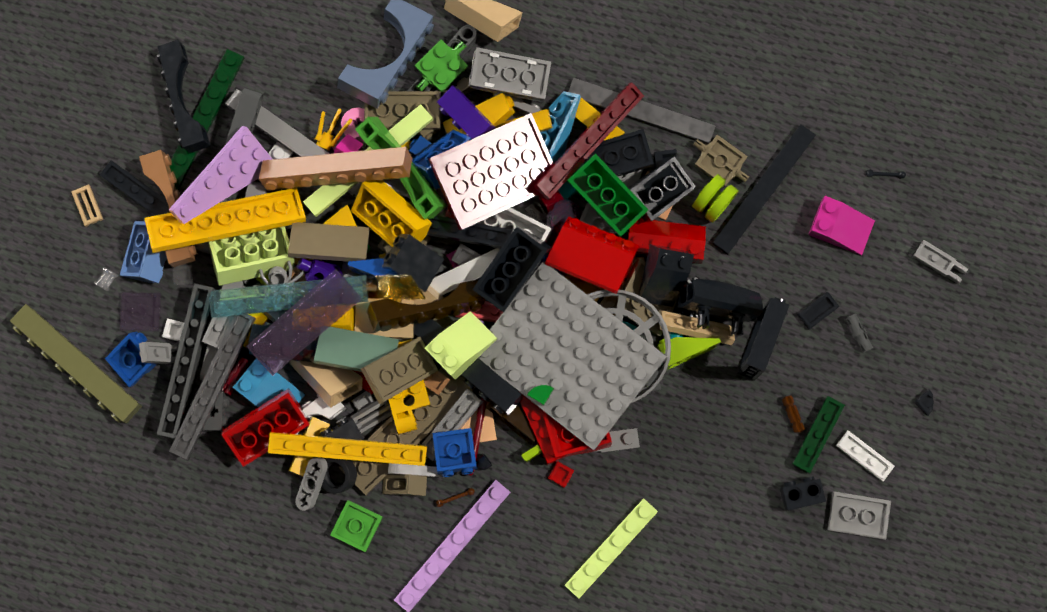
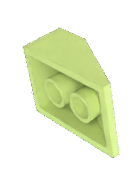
M470 311L438 334L425 349L456 380L497 338Z

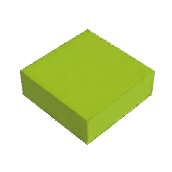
M536 445L522 454L521 457L524 462H528L541 454V449Z

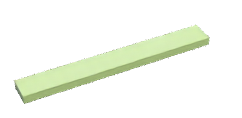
M420 104L392 127L389 132L398 144L403 146L432 122L433 117ZM358 182L322 185L303 202L317 217Z

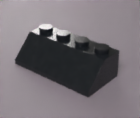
M516 226L473 290L502 312H505L516 295L538 269L552 247L537 236Z

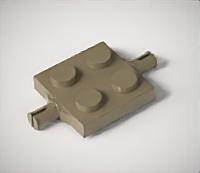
M716 135L713 141L707 145L698 139L693 144V146L702 151L700 158L694 166L712 179L719 174L726 180L724 188L735 177H738L744 183L750 177L741 171L742 164L748 156L719 135Z

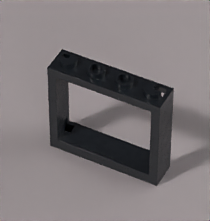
M776 297L770 298L763 307L737 374L755 381L765 372L790 306L786 303V300Z

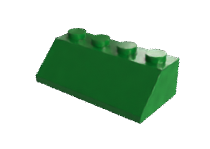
M594 154L567 180L573 189L618 236H622L648 211V208L597 154Z

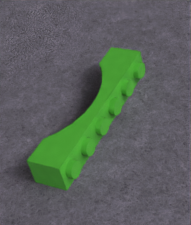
M367 117L355 129L364 142L373 150L401 147L378 117ZM412 162L410 177L400 178L406 188L413 205L423 218L432 219L446 208L447 205Z

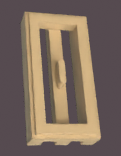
M90 185L71 192L85 227L104 220ZM86 190L89 194L97 217H94L93 212L91 210V207L84 192ZM79 193H81L84 204L90 216V220H87L86 215L84 213V210L77 195Z

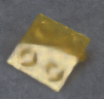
M386 274L375 276L379 282L378 289L382 292L385 299L389 298L397 302H401L402 299H425L424 294L411 275Z

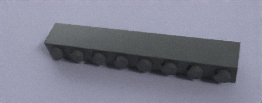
M194 284L157 435L161 437L175 439L187 415L204 346L202 339L208 329L217 294L213 287Z

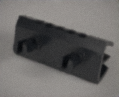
M692 279V284L681 286L678 307L698 312L697 328L701 326L702 329L710 328L709 314L732 319L731 335L736 333V336H741L744 334L743 321L750 322L759 317L763 311L760 293L740 286L707 279Z

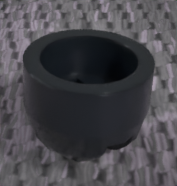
M484 453L476 459L479 470H486L492 466V463Z

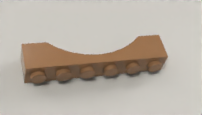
M162 150L139 156L144 175L159 186L165 195L170 209L181 195L179 190L175 188L174 183H177L174 172L170 170L172 162L169 155L165 154ZM194 245L165 251L168 263L173 267L196 261L194 255L197 252Z

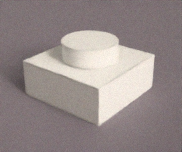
M277 142L268 154L272 159L291 158L293 152Z

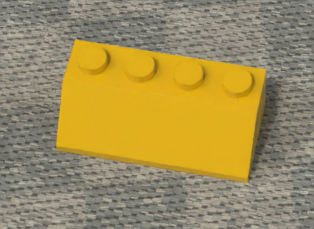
M383 180L362 182L351 209L353 214L391 247L394 246L393 242L400 234H410L421 242L426 237L432 224L430 220L424 219L416 208Z

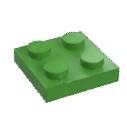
M347 500L330 536L366 552L383 517Z

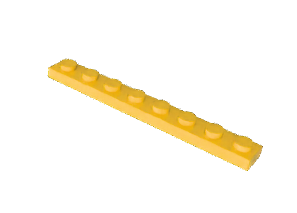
M272 432L269 434L268 453L420 466H425L427 446Z

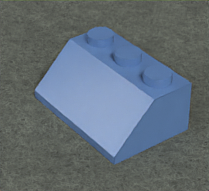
M135 221L120 276L148 283H159L163 275L164 263L167 259L166 252L152 253L145 221Z

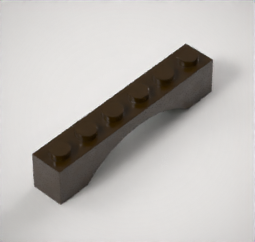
M477 279L460 283L449 296L430 304H405L389 298L369 303L367 314L374 332L388 331L391 328L406 327L413 323H424L431 319L439 320L445 316H457L463 312H476L482 309L486 299L473 290L478 282Z

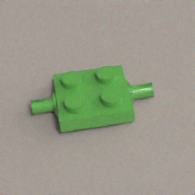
M440 40L415 65V68L423 77V80L416 85L417 89L423 91L430 84L443 93L468 68V65L459 55L466 48V45H463L461 41L453 49Z

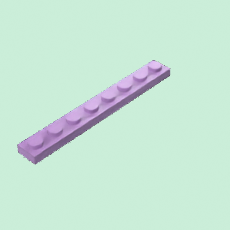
M495 480L397 595L394 601L407 612H410L511 492Z

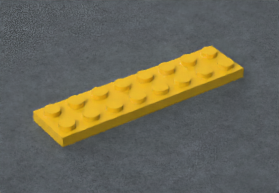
M297 187L221 202L185 224L180 223L172 213L144 218L152 253L288 226L296 222H306Z

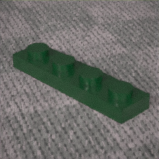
M829 396L826 397L792 463L793 466L808 474L811 473L845 406L844 404Z

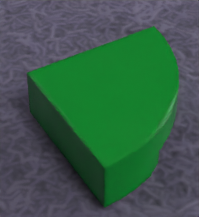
M540 385L531 389L527 395L545 405L555 388L548 385Z

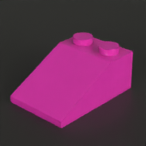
M824 196L808 235L862 256L875 220L843 202Z

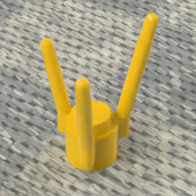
M338 109L328 132H323V134L325 112L322 111L318 133L315 137L318 140L316 144L329 151L331 147H335L339 138L352 122L350 118L335 138L331 135L341 109Z

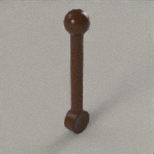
M469 488L466 492L444 500H437L436 506L441 507L445 503L466 495L471 496L475 493V490Z

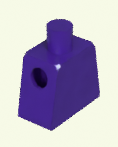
M300 258L297 268L305 272L306 281L335 295L344 280L340 264L321 259H310L308 261Z

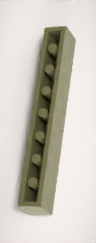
M25 304L10 320L14 324L12 328L18 334L22 335L24 333L28 337L26 341L34 348L36 346L41 348L42 351L40 353L46 359L50 360L52 358L56 362L54 365L61 372H68L70 374L68 378L76 385L80 383L84 387L83 392L89 397H96L99 400L97 404L104 410L108 408L112 412L111 416L117 422L123 421L128 423L142 407L140 403L29 305Z

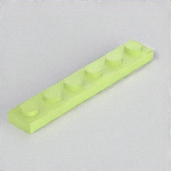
M643 498L565 586L579 599L658 511Z

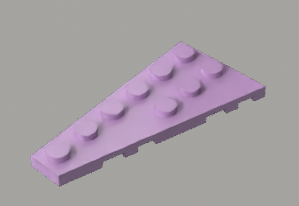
M242 126L171 206L169 211L180 223L185 224L259 179L262 161L272 160L271 156L249 129Z

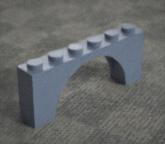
M391 0L384 12V20L396 28L403 40L404 49L401 55L393 63L379 69H360L347 64L338 78V89L378 109L381 103L384 104L386 102L389 90L395 88L398 82L397 78L405 73L408 61H413L416 49L422 47L425 41L424 37L426 34H430L434 27L432 15L403 0Z

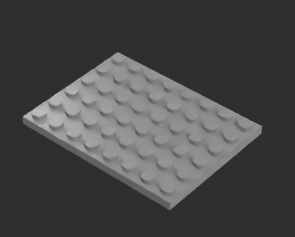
M544 261L516 295L505 312L502 313L489 331L497 340L478 357L500 377L593 450L597 448L667 358V356L556 270L546 265ZM540 385H548L555 388L545 405L528 396V392Z

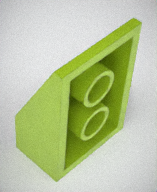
M670 338L671 355L667 370L717 348L721 343L720 339ZM665 339L659 341L660 343L656 349L665 354Z

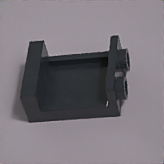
M400 234L395 238L391 251L384 257L382 267L393 271L412 285L411 288L415 291L426 292L444 258L410 234Z

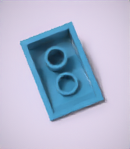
M258 357L233 386L235 390L257 407L288 388L298 403L305 396L304 393L280 374L273 372L272 368Z

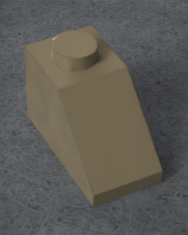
M411 474L386 475L383 479L382 494L426 496L427 476Z

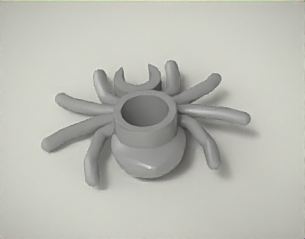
M287 261L289 267L288 277L282 267L275 266L269 271L268 281L262 269H259L262 280L270 287L254 285L253 288L271 290L263 298L262 302L265 303L273 294L275 307H278L277 297L282 302L280 298L282 294H286L288 300H290L289 292L292 295L293 301L296 302V295L291 288L305 291V289L301 286L289 284L301 278L304 271H301L298 276L290 280L292 278V265L290 261Z

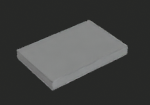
M833 491L827 530L886 540L891 501Z

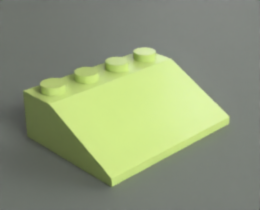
M285 226L208 242L219 286L261 277L259 269H262L264 276L268 275L270 269L275 266L289 271L287 261L291 262L293 270L295 268L294 258L288 257L290 241Z

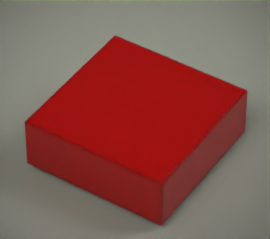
M557 461L548 479L565 488L574 470Z

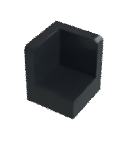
M677 149L654 152L655 169L673 156L676 158Z

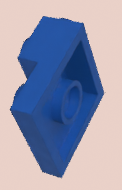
M140 332L129 333L105 358L128 387L134 386L144 374L149 373L158 364L142 363L139 343L146 342L147 338Z
M471 428L432 433L438 475L442 474V477H452L454 472H462V475H468L477 469Z

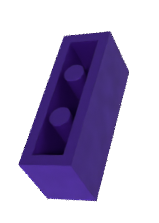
M451 86L437 101L441 106L439 110L447 117L450 115L453 119L452 123L459 130L462 128L466 132L465 135L472 139L496 128L454 86Z

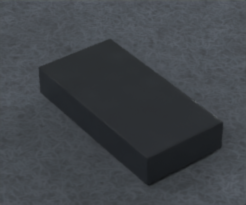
M826 292L797 316L810 330L840 306L829 292Z

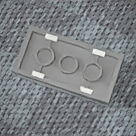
M476 47L469 86L486 92L504 93L507 96L542 102L546 97L551 62Z

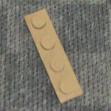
M662 310L660 312L669 332L697 338H719L721 343L732 345L735 341L734 334L731 335V325L709 321L710 328L702 329V326L697 328L698 318Z

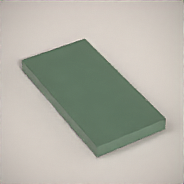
M322 325L314 363L362 372L361 368L396 350L399 339Z

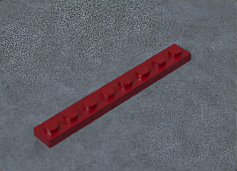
M632 82L618 94L534 185L546 200L550 199L644 97Z

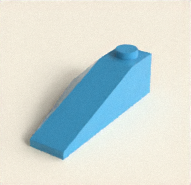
M563 91L549 107L553 128L540 132L554 164L565 153L581 99L579 94Z

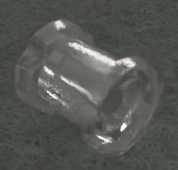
M103 267L101 276L97 281H94V284L109 292L110 285L119 275Z

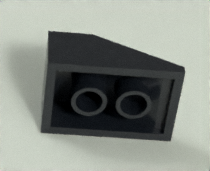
M675 156L629 187L631 192L648 208V211L642 216L645 222L653 221L696 188Z
M650 244L639 296L652 304L673 307L680 294L681 286L685 284L690 274L694 254L685 250Z

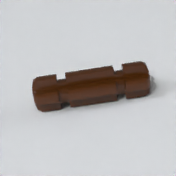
M791 395L786 396L782 399V402L786 406L785 410L790 423H793L792 428L795 433L802 432L805 428L803 423L800 422L801 417L797 407L793 404L794 399Z

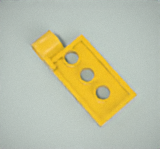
M413 339L398 343V348L409 343ZM424 379L388 399L398 434L417 430L412 410L431 405ZM408 395L413 396L415 399L414 404L411 406L404 404V398Z

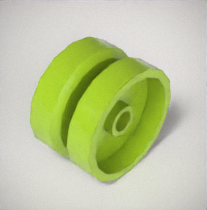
M719 174L706 184L692 205L699 213L703 212L709 205L710 207L705 213V218L711 223L717 220L739 192L733 185L727 186L721 192L726 180Z

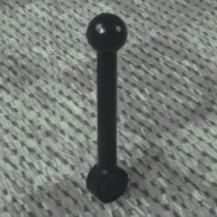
M871 169L866 171L867 177H872L873 175L906 177L904 171L899 173L873 172Z

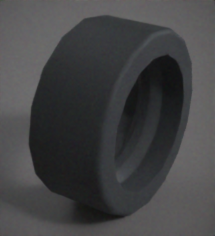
M334 458L325 459L328 468L322 487L327 492L333 494L352 488L357 478V471L353 461ZM333 463H338L345 471V482L342 485L335 484L330 477V466Z

